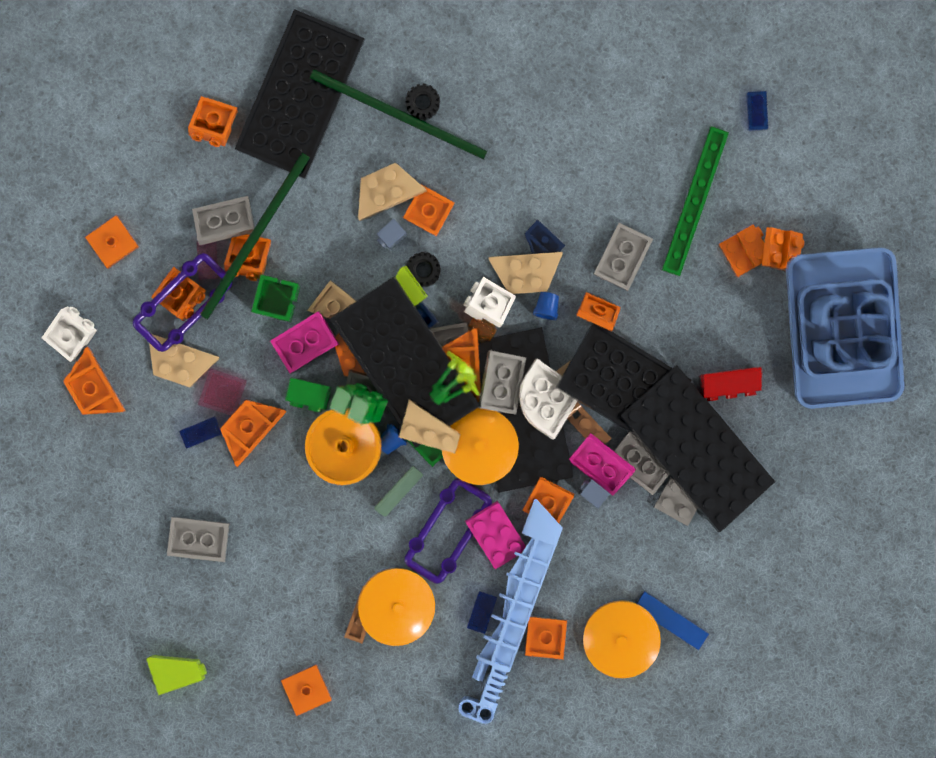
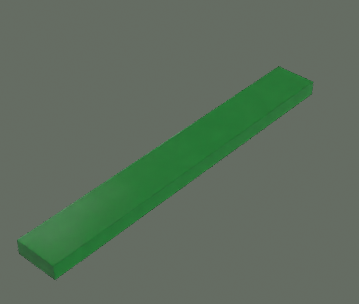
M712 126L709 129L661 271L679 277L681 275L729 134L727 131Z

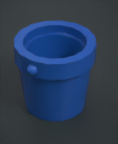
M541 292L533 315L547 320H557L559 296L549 292Z
M392 423L387 424V429L380 435L381 450L387 455L401 445H407V440L399 438L400 431Z

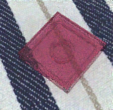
M210 368L198 405L231 416L239 407L247 380Z

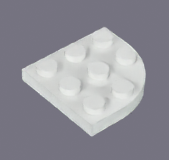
M535 359L520 386V405L524 416L533 427L549 438L555 439L577 400L556 388L562 377L559 373L540 360Z

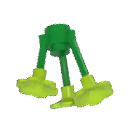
M448 351L447 354L451 358L448 364L449 367L437 383L432 386L433 390L429 393L430 397L438 405L443 401L447 403L450 399L463 392L467 393L472 390L477 396L480 394L474 383L477 378L473 373V369L467 366L458 356ZM456 367L459 372L456 379L447 387L441 385L450 371ZM464 380L468 382L460 390L450 394L449 390L458 382Z

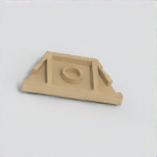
M393 163L361 178L358 219L360 221L425 193L427 190L397 163Z
M563 252L489 257V261L508 292L512 294L547 292Z
M153 335L161 344H163L167 340L165 338ZM149 343L153 375L190 388L220 358L180 343L173 344L167 351L160 352Z

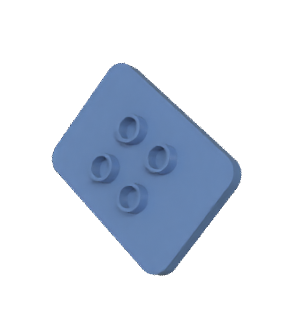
M877 247L800 254L792 257L786 266L794 392L798 403L806 408L814 409L891 402L898 399L904 391L897 264L894 254L886 248Z

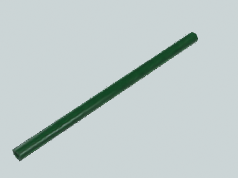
M313 70L310 78L476 157L484 160L487 151L321 72Z
M301 153L200 313L201 317L208 320L310 159L306 154Z

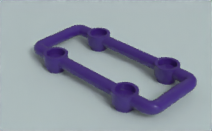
M202 253L197 255L192 261H186L182 265V271L154 299L144 302L140 307V312L134 317L133 327L156 350L164 352L173 344H179L183 341V334L201 318L200 313L216 288L210 291L209 299L181 327L172 329L169 332L168 339L163 344L140 322L145 317L153 316L156 312V307L187 276L195 275L197 266L202 261L222 279L226 272L208 254ZM231 282L226 292L231 288L233 282ZM225 294L223 295L219 303L223 302V300L225 299Z
M459 478L454 479L448 488L441 491L438 505L419 535L410 540V549L404 558V562L409 568L435 584L443 582L448 573H453L456 570V561L473 536L469 527L451 556L442 561V570L438 576L414 562L412 558L416 553L423 550L424 539L445 506L454 501V492L457 487H463L484 501L481 509L475 510L472 516L492 504V499L488 494Z

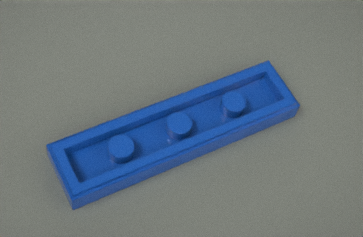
M645 591L636 603L650 612L656 623L698 650L709 635Z

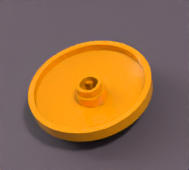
M348 408L346 415H342L333 409L321 414L311 424L305 439V454L312 470L321 479L336 485L354 484L365 479L375 469L381 455V438L374 423L361 425L349 419L347 415L350 408Z
M476 408L450 425L451 428L460 433V438L455 454L442 450V455L447 467L457 478L470 484L485 485L500 480L512 469L517 459L519 443L513 425L505 416L497 411Z
M390 568L375 574L364 585L358 599V615L363 628L373 639L386 645L401 646L414 642L427 631L434 617L435 600L431 588L418 574L403 568Z
M613 601L599 607L588 619L583 634L584 649L589 661L597 670L614 678H630L646 671L657 658L661 643L660 631L654 617L644 607L630 601Z

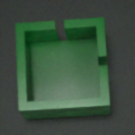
M261 275L251 312L291 323L295 310V305L292 302H297L300 285L281 280L280 284V280L277 278Z
M291 378L286 401H290V406L303 408V405L309 406L308 410L321 412L322 409L327 410L332 387Z
M346 384V386L337 387L330 408L342 415H346L348 407H350L347 417L362 425L380 422L388 401L382 398L380 393L367 390V387L363 384Z

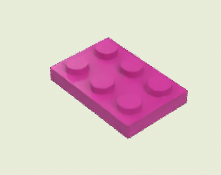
M320 311L270 341L289 373L296 371L339 344Z
M591 433L569 458L574 466L612 496L636 470Z
M498 501L465 521L495 570L517 557L514 553H522L526 547Z

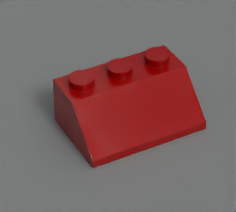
M762 367L700 375L701 394L704 398H707V401L719 400L718 396L726 395V399L738 398L737 394L745 393V397L757 395L756 391L762 390Z

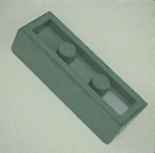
M412 466L374 507L375 510L386 517L423 477V474L415 466Z

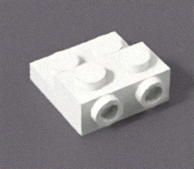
M483 277L479 283L475 282L470 291L473 295L466 298L463 304L466 307L464 312L478 321L484 318L500 328L516 296Z
M67 306L59 311L42 336V339L72 362L76 359L82 348L89 343L97 330L94 328L92 321L79 316L80 312L76 308H69Z

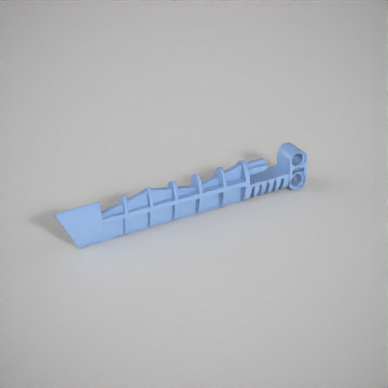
M537 499L533 501L522 534L532 538L522 553H514L519 558L511 571L507 572L506 595L499 594L500 597L505 599L503 617L495 614L491 615L492 618L501 622L492 636L484 635L483 638L487 639L488 642L481 653L476 656L478 662L472 676L475 680L483 681L488 666H492L480 700L466 696L459 702L458 709L461 715L484 724L490 723L494 718L498 706L496 700L500 699L499 692H503L501 689L502 686H505L503 681L508 678L506 673L510 672L563 529ZM466 702L471 703L473 706L469 711L462 708V705ZM488 709L491 712L490 716H481V710Z

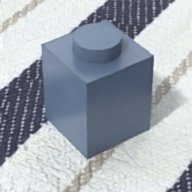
M395 219L391 220L376 233L379 237L377 239L379 244L383 248L388 247L389 249H392L407 235Z
M592 479L589 481L585 480L579 487L581 490L579 494L596 508H599L610 495L609 492Z

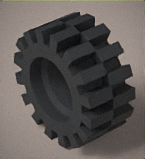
M417 84L416 87L413 86L407 92L405 101L410 115L426 120L437 114L440 107V98L436 89H433L432 86ZM425 95L430 99V105L426 109H420L416 106L415 101L418 96Z
M428 252L416 253L407 262L408 269L421 287H429L439 279L441 273L440 263L434 255ZM425 262L430 265L431 272L428 276L421 277L416 273V267L419 263Z

